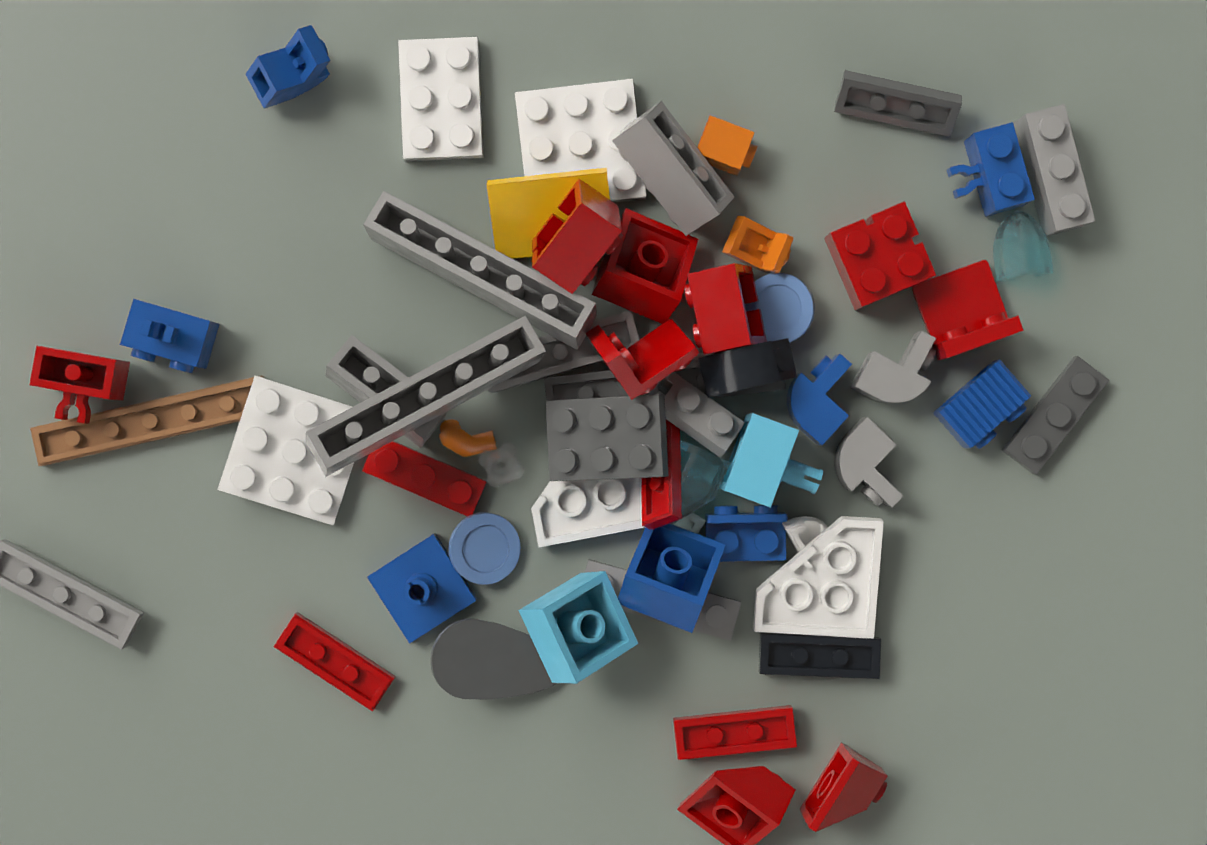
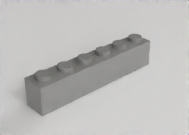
M385 191L382 192L363 224L372 241L519 319L526 315L532 326L577 350L586 336L585 333L589 331L597 317L595 302L576 292L572 295L546 276Z
M525 315L306 431L305 441L325 477L535 365L541 360L546 350Z

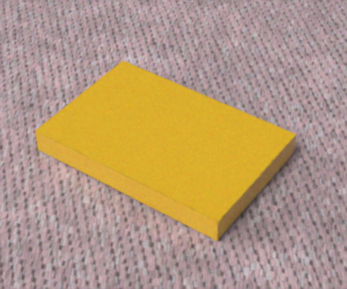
M607 168L487 180L495 250L512 259L532 257V240L552 213L564 221L569 217L558 209V205L578 179H581L610 200Z

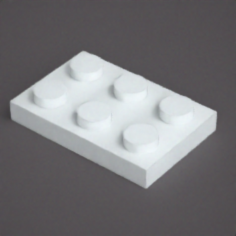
M478 37L398 40L404 161L483 158Z

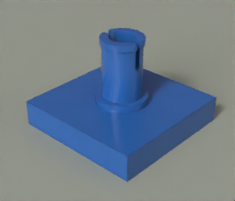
M435 533L367 576L409 644L477 600L464 577L453 567L448 552Z

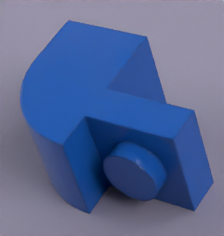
M309 25L299 28L285 48L257 56L246 72V76L265 109L294 99L319 85L330 75L326 66L331 60L325 43L322 39L318 38L313 26Z
M837 354L832 359L827 355L824 356L810 372L815 377L812 381L803 373H798L797 377L793 378L788 389L787 408L794 424L816 445L822 446L849 417L844 410L826 395L829 389L852 365L842 354Z

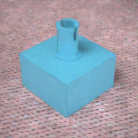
M754 413L746 414L743 421L745 423L739 432L719 488L770 508L781 481L815 494L820 484L806 480L804 476L806 475L821 481L823 470L790 459L799 430Z
M606 571L579 573L518 610L552 683L577 684L639 644Z

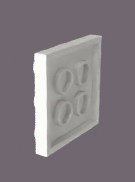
M633 79L515 92L524 176L607 168L609 195L612 202L646 199V189L643 180L629 162L622 158L619 149L612 142L626 126L637 119Z
M255 375L217 490L334 525L354 462L325 477L305 441L306 431L353 406Z

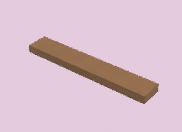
M254 377L91 414L89 424L78 423L76 417L31 427L30 430L38 466L51 465L240 422Z

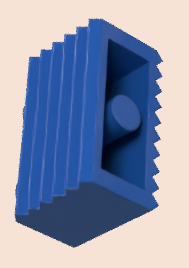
M999 359L989 363L937 408L933 414L963 448L976 446L978 449H981L997 435L993 430L1004 420L1010 423L1025 412L1027 407L1024 405V402L1031 395Z

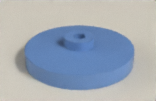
M771 273L756 280L755 285L759 301L745 304L746 312L761 309L767 341L789 338V343L802 337L810 328L815 314L814 298L807 285L799 278L786 273Z
M481 512L466 517L455 527L449 540L448 550L453 567L462 577L476 584L487 585L501 581L513 571L519 560L521 546L518 533L509 521L497 514Z

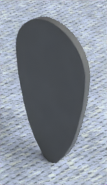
M472 618L454 622L439 634L431 651L430 665L436 682L447 693L460 699L490 700L517 697L536 693L557 684L551 682L530 635L499 623Z

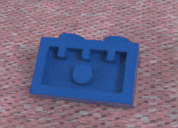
M754 505V513H738V506H714V513L705 514V537L726 545L720 562L786 560V530L782 523L788 522V516L785 512H778V505H772L771 508L765 505Z

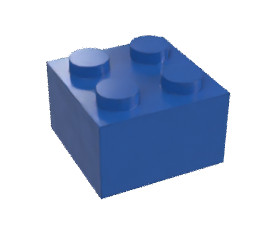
M671 523L652 530L645 527L623 580L618 596L620 604L693 633L726 545Z

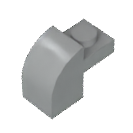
M924 331L914 333L899 363L875 351L868 353L850 388L880 403H900L916 398L931 383L930 380L917 373L920 369L925 371L932 362L936 350L931 347L936 338Z
M861 417L839 442L834 459L835 471L840 483L846 490L853 491L862 483L865 486L860 491L874 505L879 507L883 503L885 506L893 508L903 495L875 467L897 444L868 417Z

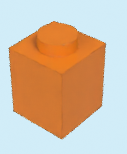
M710 115L697 148L712 167L738 176L742 166L750 168L758 146L751 144L755 132Z

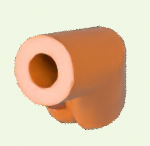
M448 419L440 425L439 439L441 443L462 457L497 449L493 430L471 436L461 429L457 420Z

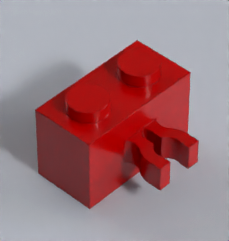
M36 345L29 385L63 392V399L56 407L55 419L67 420L68 410L75 404L79 410L77 422L89 424L91 408L88 400L91 396L109 400H124L130 362Z

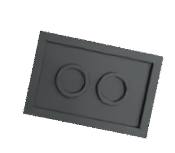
M664 394L639 395L633 400L629 396L546 401L550 481L669 476Z

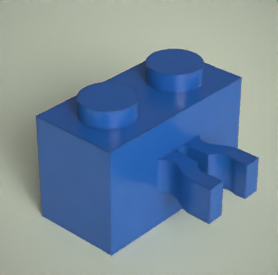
M1013 122L973 133L964 141L970 166L957 165L947 169L948 177L957 174L964 177L973 175L974 180L969 181L964 188L954 190L953 195L955 199L964 197L977 188L985 217L1023 207L1035 200Z
M133 299L120 345L133 348L131 352L133 357L155 362L157 355L170 359V368L193 373L194 367L207 369L220 324Z

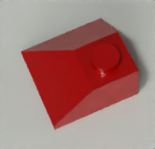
M841 742L800 807L808 828L817 832L867 810L871 802L877 803L883 796L887 788L885 780L888 775L880 766Z
M765 766L716 770L679 804L677 810L724 845H755L780 825L796 789Z

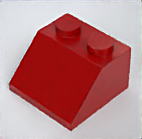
M626 208L620 219L622 239L613 253L610 255L605 254L591 295L663 324L681 302L688 278L687 274H689L699 239L689 234L685 236L680 230Z

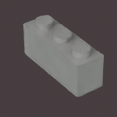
M662 101L631 122L612 140L619 149L622 158L629 162L643 180L646 189L657 198L667 211L671 221L681 229L685 236L720 215L734 198V195Z
M1065 104L1023 115L1014 122V127L1034 194V203L1043 237L1081 228L1095 222Z
M353 335L348 338L326 365V377L360 403L408 378ZM446 413L408 432L404 436L421 448L445 418Z

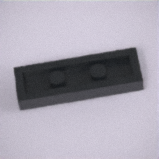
M760 632L759 674L880 679L881 638L879 637L872 639Z

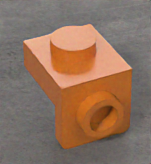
M737 216L722 253L759 271L778 274L790 257V247L794 238L785 233L774 232L745 216Z

